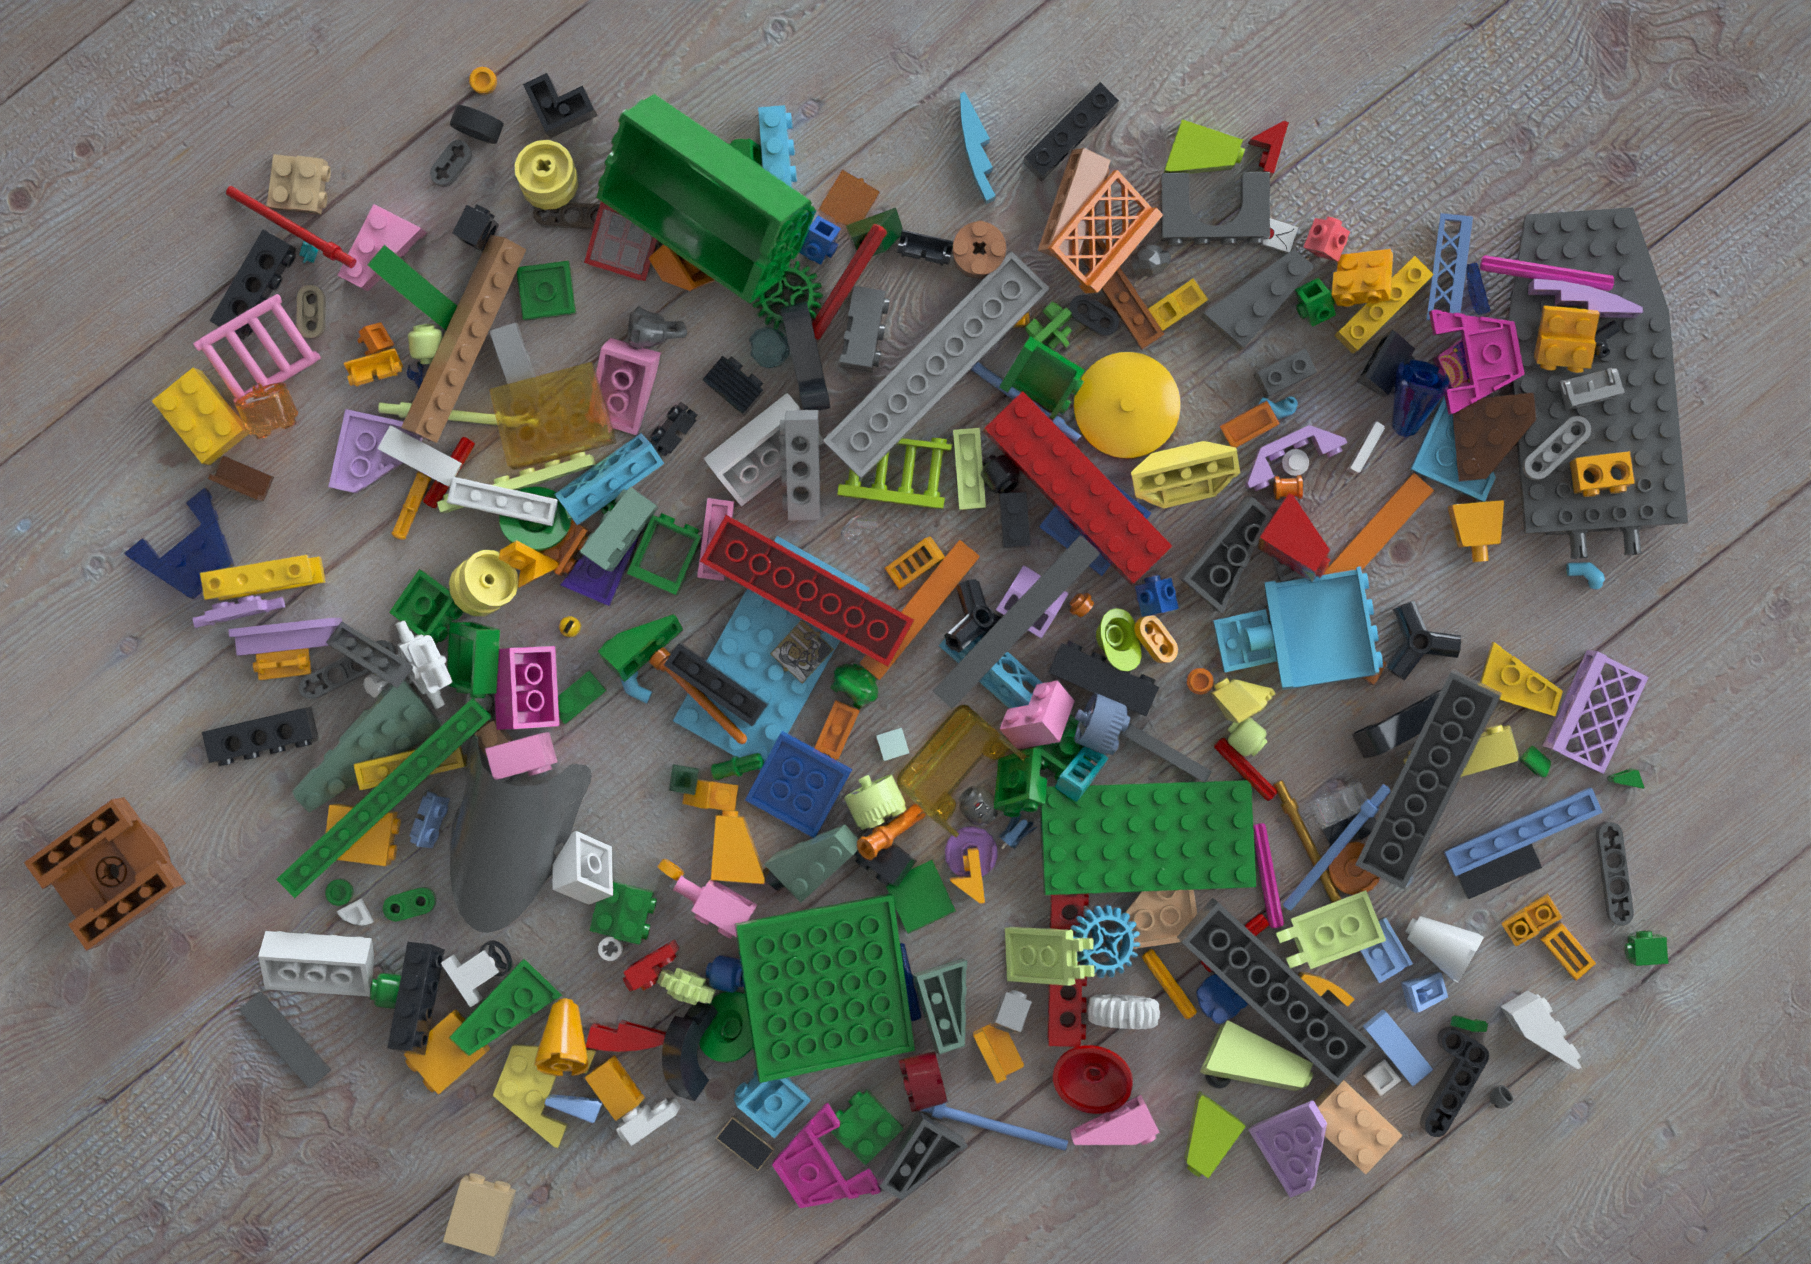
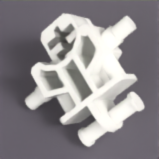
M405 620L398 622L395 626L401 643L397 644L399 652L397 656L413 666L405 678L408 684L413 683L421 694L426 693L435 709L444 706L445 704L439 689L452 682L444 664L447 661L445 656H440L430 635L413 636ZM371 673L365 678L363 686L367 694L375 698L382 690L386 691L391 684Z

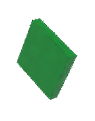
M569 260L518 267L516 272L523 321L576 314Z

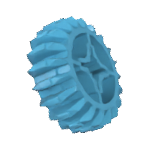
M1096 905L1093 909L1094 914L1088 909L1084 911L1086 919L1081 916L1076 917L1080 923L1079 927L1071 926V929L1076 931L1073 938H1087L1090 930L1093 938V949L1077 951V962L1080 961L1079 965H1094V974L1097 973L1099 978H1104L1106 973L1109 977H1114L1115 970L1119 973H1124L1123 964L1129 967L1132 966L1129 957L1136 958L1138 956L1133 951V947L1141 946L1139 942L1134 941V938H1137L1140 934L1138 931H1131L1135 928L1136 923L1128 921L1130 918L1128 913L1121 914V909L1118 907L1112 910L1110 905H1105L1102 910L1100 906ZM1112 920L1118 925V928H1111L1106 931L1104 927L1100 926L1099 922ZM1103 936L1107 937V939L1105 940L1106 947L1100 945L1104 942ZM1122 939L1121 948L1117 952V944ZM1103 952L1110 960L1099 963L1092 960L1090 955Z

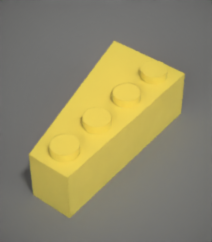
M1497 725L1486 729L1487 732L1482 733L1461 777L1518 761L1519 753L1510 725L1503 727L1502 725ZM1409 756L1404 757V764L1406 763Z

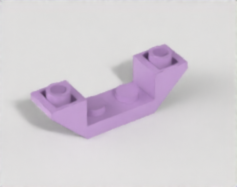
M1308 425L1259 448L1245 487L1246 489L1254 487L1255 491L1269 486L1268 480L1273 478L1274 475L1266 457L1269 456L1272 461L1285 455L1283 449L1293 445L1294 449H1298L1308 444V438L1311 437L1318 455L1326 453L1329 458L1343 451L1341 446L1346 444L1347 441L1344 437Z

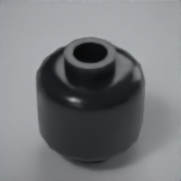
M991 455L983 462L984 467L981 471V477L993 493H1010L1018 486L1020 471L1006 455L997 457Z

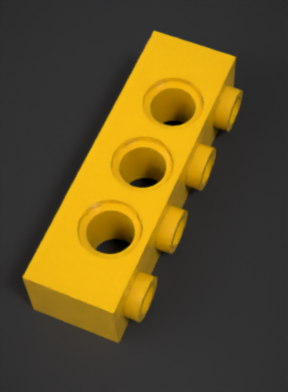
M1414 256L1391 278L1390 301H1381L1377 304L1366 303L1334 336L1354 354L1434 274Z

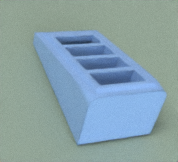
M550 1094L544 1103L546 1106L591 1123L597 1120L603 1105L598 1098Z

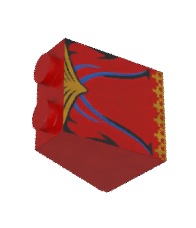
M1289 493L1260 536L1258 549L1313 582L1316 576L1321 578L1327 570L1331 560L1328 558L1330 549L1296 498Z

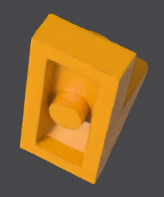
M517 540L501 549L499 554L500 560L520 570L519 588L558 568L559 562Z
M686 777L682 804L703 809L735 811L739 785Z
M978 847L967 849L968 855L963 856L965 872L970 871V875L952 877L950 881L978 903H985Z

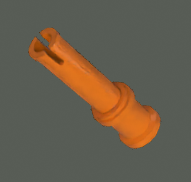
M913 804L885 826L875 827L869 836L861 837L857 841L859 853L868 860L874 859L880 850L887 849L892 845L893 839L925 817V813H920L924 809L919 804Z

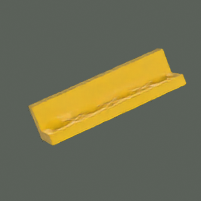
M460 746L429 775L465 767L467 754L463 755ZM415 750L355 763L354 769L359 789L365 790L376 787Z

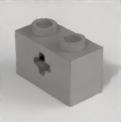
M1016 990L1004 993L1000 997L990 1026L1013 1035L1020 1033L1031 1005V1001L1026 1000L1027 995Z

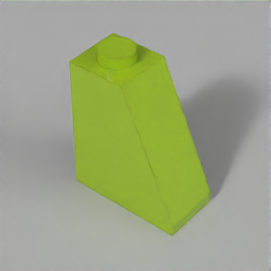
M1182 119L1163 173L1194 174L1232 170L1235 163L1240 164L1245 151V148L1241 147L1243 139Z
M1201 1091L1196 1095L1184 1159L1189 1164L1187 1169L1199 1178L1201 1175H1204L1209 1179L1246 1126L1240 1119Z

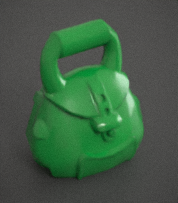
M846 663L835 668L834 681L830 687L834 692L842 691L854 701L853 706L858 710L865 704L876 701L878 698V686L876 679L871 673L855 663L853 665Z

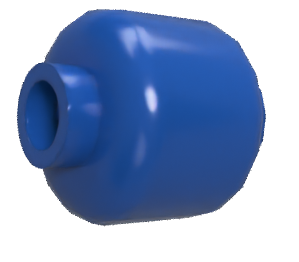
M719 955L712 963H708L706 978H709L710 986L717 990L732 993L737 991L739 987L742 988L744 985L740 959Z

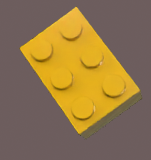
M191 368L152 400L153 404L202 464H213L251 433L206 375L199 369Z

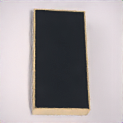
M732 1116L716 1137L717 1140L757 1171L775 1149L734 1116Z

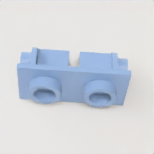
M427 791L426 796L423 795L417 813L425 816L424 821L415 818L409 834L411 843L416 844L417 847L433 848L434 843L439 837L442 820L447 814L450 798L437 796V794Z

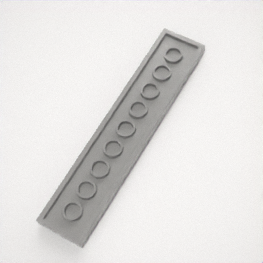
M1011 251L1004 258L1002 264L996 270L989 273L823 442L862 479L1010 331L1050 288Z

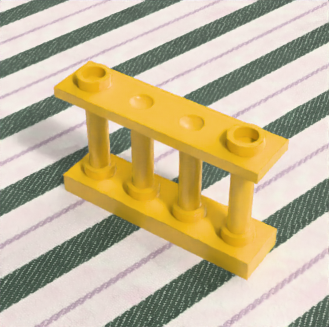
M308 555L200 573L204 600L218 598L219 601L326 583L321 557L308 558Z

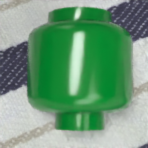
M381 973L376 979H372L370 1000H374L376 1007L395 1009L401 975Z

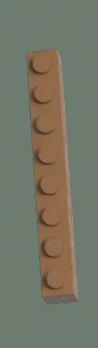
M490 235L401 428L423 439L435 443L438 442L526 249L505 237Z

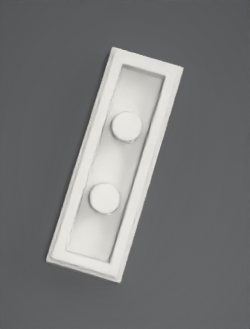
M391 425L378 447L384 453L448 487L451 486L452 477L457 475L462 465L459 461Z

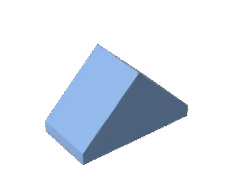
M1441 972L1401 982L1407 1007L1414 1013L1421 1012L1448 998Z

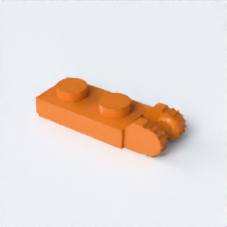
M835 700L815 745V749L831 756L835 760L839 759L860 710Z

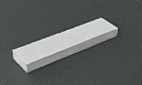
M452 477L447 503L553 526L558 500Z

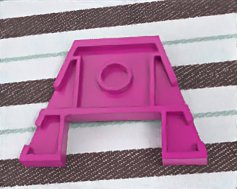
M1431 310L1429 312L1433 336L1457 331L1461 332L1471 383L1470 386L1444 391L1448 415L1456 413L1525 375L1515 322L1467 316L1461 313L1442 312V310Z
M828 1103L813 1116L772 1163V1166L799 1208L832 1203L833 1200L847 1197L848 1199L858 1198L859 1195L868 1193L874 1195L882 1190L870 1168L845 1181L818 1139L840 1126V1121Z

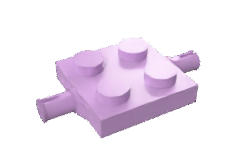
M247 596L239 598V604H235V602L213 604V610L205 611L203 616L193 617V624L195 628L264 612L267 613L274 609L284 608V599L279 597L261 600V596Z

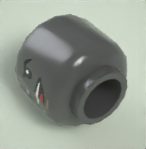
M970 786L961 794L959 798L960 812L972 824H990L997 817L998 813L993 808L994 796L984 786Z

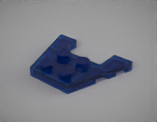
M203 488L186 502L201 522V525L161 558L149 542L143 538L124 553L128 558L191 599H195L203 592L200 573L234 567L225 536L222 534L218 522L217 512L214 510L211 501V494L206 488Z

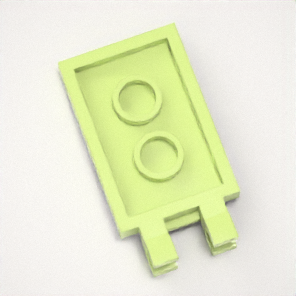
M1366 890L1291 918L1293 927L1276 933L1280 943L1294 938L1299 953L1286 958L1289 968L1308 962L1310 969L1386 941Z
M1025 927L1005 928L1007 981L1074 985L1075 978L1082 979L1084 976H1095L1094 965H1077V951L1093 949V938H1073V930Z

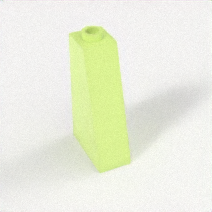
M1226 1020L1220 1024L1200 1072L1206 1075L1298 1091L1309 1085L1313 1073L1310 1072L1313 1063Z

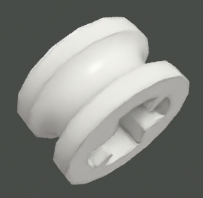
M611 936L605 937L598 946L599 955L607 961L617 959L623 951L622 941ZM610 941L615 943L614 947H618V951H614L612 955L606 954L608 950L604 951V945H608Z

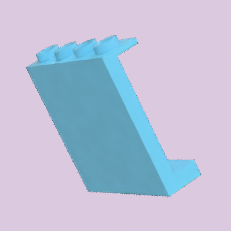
M1361 566L1357 567L1356 570L1326 574L1321 578L1316 576L1313 582L1302 578L1275 583V581L1264 583L1282 690L1379 674V668L1383 667L1381 651L1376 652L1374 642L1379 641L1376 625L1371 626L1369 615H1374L1372 599H1366L1365 589H1369L1367 573H1362Z

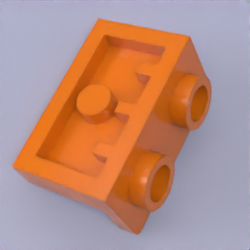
M571 519L570 530L566 537L556 546L539 552L559 562L558 568L553 570L557 575L569 574L577 562L574 557L583 548L591 531L580 524L577 525Z

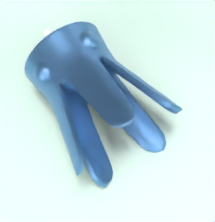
M1021 813L1019 817H1012L1007 828L999 835L1005 842L1001 848L1004 849L1008 844L1016 849L1019 842L1037 827L1031 828L1033 822L1027 823L1025 819L1019 822Z

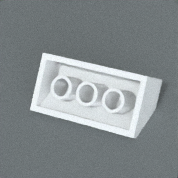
M788 393L704 457V460L741 506L782 475V470H786V461H781V445L786 444L785 436H780V420H785L786 410H801ZM819 434V446H820V445L823 443V440H824V439H823L822 436ZM795 437L793 439L798 444L806 442L803 437Z
M265 931L258 956L265 989L370 997L374 967L372 938Z

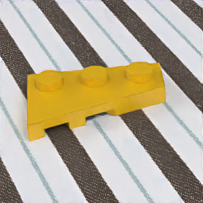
M1495 642L1491 643L1480 683L1501 692L1499 700L1550 716H1556L1563 691L1523 664L1515 656L1502 649L1501 646Z

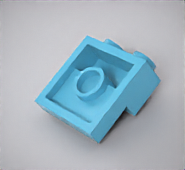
M755 1069L753 1079L748 1084L745 1082L741 1083L735 1090L736 1096L733 1099L741 1111L775 1138L811 1101V1098L792 1082L789 1077L760 1083Z

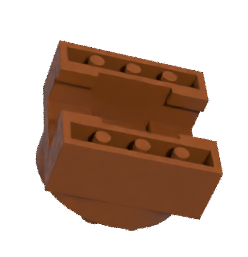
M125 797L111 799L24 862L41 888H47L52 884L76 919L70 922L68 926L86 951L101 946L135 920L150 913L160 902L186 885V882L171 863L169 852L161 837L151 827L141 821ZM113 864L120 866L118 877L113 876L111 873V866Z

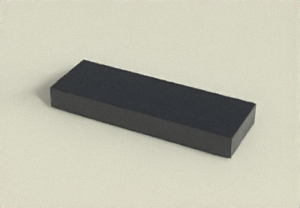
M1531 843L1464 872L1457 877L1466 898L1471 899L1538 870L1542 866Z

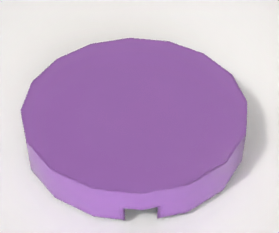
M968 826L955 831L949 837L945 847V860L949 868L957 876L970 875V871L965 872L963 856L968 855L967 849L978 847L982 877L988 874L995 866L998 857L997 845L993 837L986 830L976 826Z

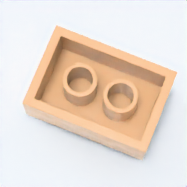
M1345 1080L1339 1085L1332 1082L1314 1101L1327 1122L1325 1137L1365 1174L1403 1136Z

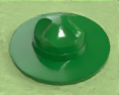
M532 486L517 490L557 499L554 495L557 492L545 487ZM558 500L553 526L500 514L499 524L503 535L510 543L517 540L536 551H541L556 546L566 537L571 526V516Z
M737 991L733 993L724 992L715 996L711 1003H707L714 1006L718 1013L702 1035L699 1046L709 1058L717 1062L729 1063L743 1058L752 1050L753 1045L745 994Z

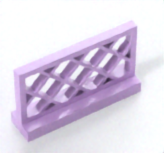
M1587 650L1543 743V747L1604 774L1648 677L1608 658L1598 651ZM1606 663L1612 666L1615 677L1603 681L1601 671ZM1629 676L1637 678L1638 681L1634 690L1626 692L1622 679ZM1617 681L1621 695L1609 699L1605 686ZM1600 688L1604 701L1592 706L1590 694L1593 690ZM1623 699L1625 705L1624 712L1615 716L1611 703ZM1606 705L1610 719L1598 723L1594 710ZM1589 712L1593 725L1581 730L1578 720L1582 714ZM1611 723L1614 733L1611 738L1603 740L1600 727ZM1595 730L1599 743L1587 747L1583 734ZM1578 737L1581 750L1574 753L1565 750L1569 740ZM1600 747L1603 757L1599 765L1591 762L1589 751Z

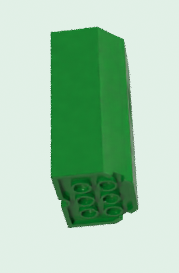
M655 94L645 100L641 99L629 110L625 109L619 116V127L611 140L613 145L611 150L613 152L605 160L604 165L606 168L598 181L599 190L596 198L749 304L778 283L785 273L783 270L791 259L794 260L801 251L815 216L816 209L811 205V200Z

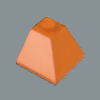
M664 244L649 257L650 262L662 281L692 291L716 281Z

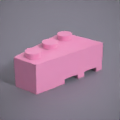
M373 204L348 255L357 260L356 265L353 268H349L343 264L337 276L368 292L382 278L367 265L381 247L385 244L401 258L427 232Z

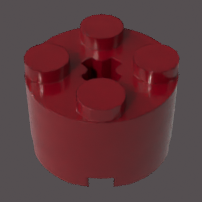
M935 1051L899 1060L902 1076L908 1075L903 1077L907 1096L913 1095L908 1097L912 1112L948 1103Z

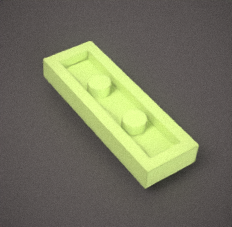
M980 428L953 430L959 510L986 508L984 480L981 477L983 463Z

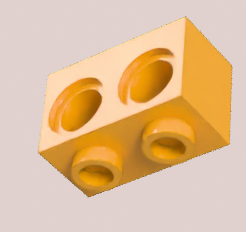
M1630 451L1579 457L1570 461L1574 494L1583 493V497L1600 495V490L1610 489V494L1622 493L1627 491L1626 487L1634 484ZM1612 467L1620 470V480H1615L1611 476L1610 470ZM1585 470L1593 473V483H1588L1584 480L1583 473Z

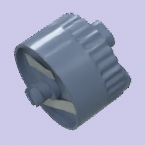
M1093 694L1084 710L1078 709L1075 715V720L1079 721L1075 732V743L1104 755H1113L1119 745L1117 738L1120 731L1125 732L1129 725L1130 717L1127 716L1128 709L1126 706L1100 694Z

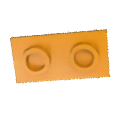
M395 348L344 362V366L349 374L347 376L350 386L355 385L356 387L373 382L374 375H377L379 380L398 376V372H402L403 368Z
M309 648L256 654L253 670L258 672V680L311 674Z

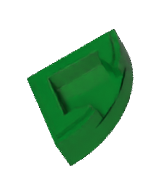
M1457 1015L1452 1016L1450 1023L1451 1026L1472 1032H1487L1488 1027L1487 1021L1471 1020Z

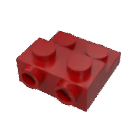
M675 939L629 965L624 970L625 977L622 979L630 992L639 987L644 991L657 983L658 975L662 971L661 968L677 957L675 953L680 947Z

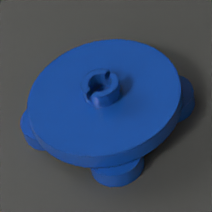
M1217 974L1207 977L1196 991L1202 1012L1216 1024H1222L1226 1020L1233 1018L1239 1013L1240 1009L1248 1005Z

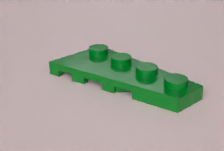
M522 959L451 1034L449 1039L467 1056H470L562 996V994L525 959Z

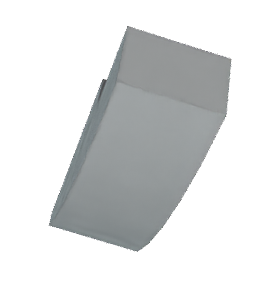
M516 323L490 330L517 410L542 403L541 392L519 326Z

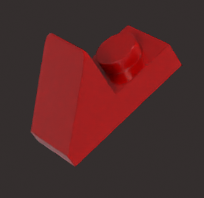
M1287 121L1278 123L1252 137L1248 142L1250 145L1268 150L1267 152H1262L1258 166L1262 167V172H1270V178L1276 169L1289 124Z

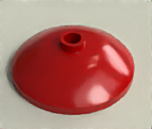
M1082 1045L1066 1051L1059 1057L1053 1071V1084L1058 1095L1069 1106L1086 1113L1104 1114L1112 1112L1126 1103L1132 1092L1133 1076L1128 1064L1115 1052L1100 1046Z

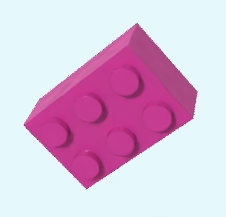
M555 646L499 649L497 692L495 693L496 730L559 726Z

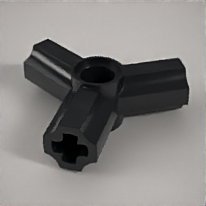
M976 579L967 580L956 586L964 618L944 635L946 645L958 653L965 649L979 635L985 636L1002 618L995 615L992 609L986 605L980 582Z
M1415 600L1392 609L1405 639L1385 666L1394 675L1405 681L1424 654L1458 658L1461 650V635L1427 631ZM1417 634L1422 635L1425 639V644L1421 649H1417L1413 645V639Z

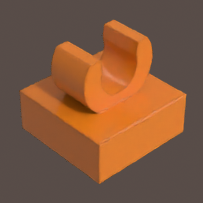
M381 322L365 326L358 331L360 337L357 342L359 344L365 343L368 348L364 353L366 356L389 350L394 346L392 339Z

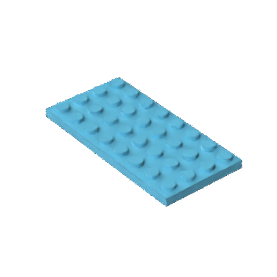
M779 536L776 537L774 542L868 593L869 587ZM747 588L707 661L770 704L757 723L751 726L707 696L747 736L745 744H739L689 694L686 696L673 721L739 758L760 753L765 763L782 731L787 734L789 733L841 640ZM798 625L807 632H813L811 635L815 633L817 636L813 638L817 642H819L817 640L819 637L832 649L803 682L772 655L786 641H791L797 646V648L792 646L789 651V656L794 659L799 658L801 655L799 654L800 650L801 653L807 651L789 635L790 633L797 637L808 649L810 648L811 640L804 638V633L797 628ZM818 647V649H816L815 652H814V654H815L817 657H819V655H818L819 647ZM811 654L808 655V662L811 660ZM799 662V665L806 666L807 663Z

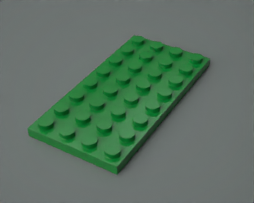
M1247 780L1090 785L1078 801L1072 800L1057 790L1056 787H1047L1045 804L1040 806L1044 895L1256 887L1252 788Z

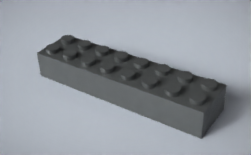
M1453 669L1451 670L1355 864L1356 866L1405 889L1501 697V692Z
M1214 898L1204 906L1177 936L1187 948L1335 1084L1339 1085L1374 1047L1372 1043Z

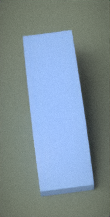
M1383 1009L1363 1025V1028L1412 1087L1433 1070L1403 1031Z

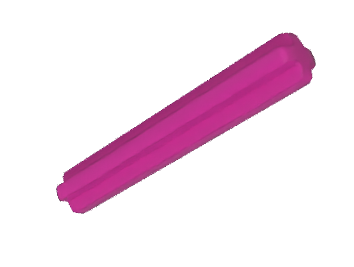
M1264 823L1253 824L1254 848L1267 918L1271 928H1279L1284 925L1266 825Z

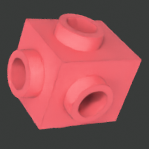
M1327 217L1326 220L1315 218L1303 248L1319 258L1339 261L1350 231L1342 227V222L1336 218Z

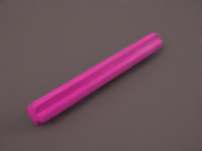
M1487 255L1483 256L1480 262V270L1530 279L1565 281L1605 291H1610L1614 285V277L1611 275Z

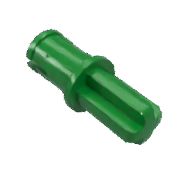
M760 753L740 758L733 756L731 760L712 764L711 773L716 781L734 775L741 777L745 772L762 768L764 760Z

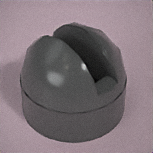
M1504 1085L1496 1087L1489 1096L1491 1104H1494L1499 1109L1506 1108L1514 1102L1511 1092Z

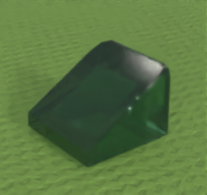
M673 764L669 791L695 795L699 768Z

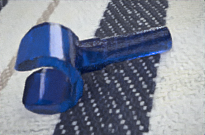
M420 361L417 362L419 372H413L410 364H408L406 372L407 377L415 381L418 390L423 382L422 374L424 366Z

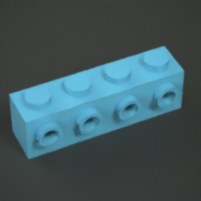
M785 105L758 107L763 168L793 188L792 182H797L796 166H791L790 156L795 155L794 140L789 139L788 129H793L792 115L786 112Z

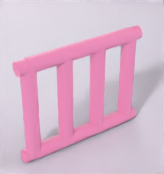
M278 294L266 299L193 343L198 351L202 350L234 395L233 401L237 407L246 404L245 400L272 385L274 387L321 359V356L316 351L312 352L281 306L282 300ZM269 310H272L303 356V358L289 365L257 318ZM247 323L281 370L269 378H266L235 333V330ZM223 337H226L257 382V385L245 392L211 345Z

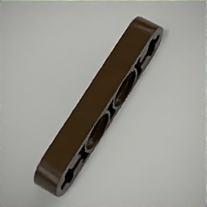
M568 202L566 205L559 207L561 208L559 213L561 222H557L558 218L556 216H549L547 221H544L539 216V212H544V209L534 207L533 217L543 227L593 230L595 223L592 222L591 215L594 211L599 210L600 204ZM572 208L579 211V219L574 223L567 222L565 220L566 211ZM548 209L551 213H558L557 209ZM613 219L614 225H610L609 230L624 231L625 225H623L622 221ZM632 222L629 231L636 226Z

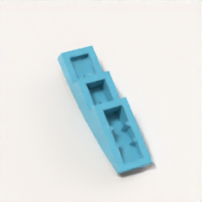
M964 91L960 94V113L966 155L976 185L987 205L995 201L996 198L985 176L992 172L993 167L982 148L989 144L990 138Z

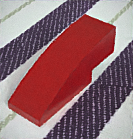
M623 1019L619 1023L618 1029L593 1023L590 1027L586 1047L615 1052L649 1049L663 1045L667 1031Z

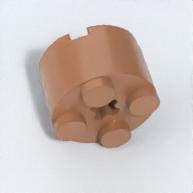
M976 221L965 225L956 234L953 242L954 263L962 274L970 278H985L1002 264L1006 255V242L1003 234L997 227L984 221ZM974 246H984V255L980 253L975 255Z

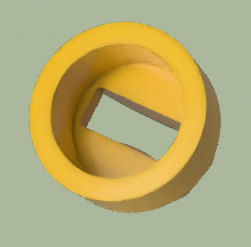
M567 616L560 621L559 630L565 637H575L580 633L581 623L577 618ZM571 620L574 623L571 626L569 632L566 633L564 632V630Z

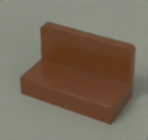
M223 456L215 475L209 474L208 479L256 500L264 501L274 477Z

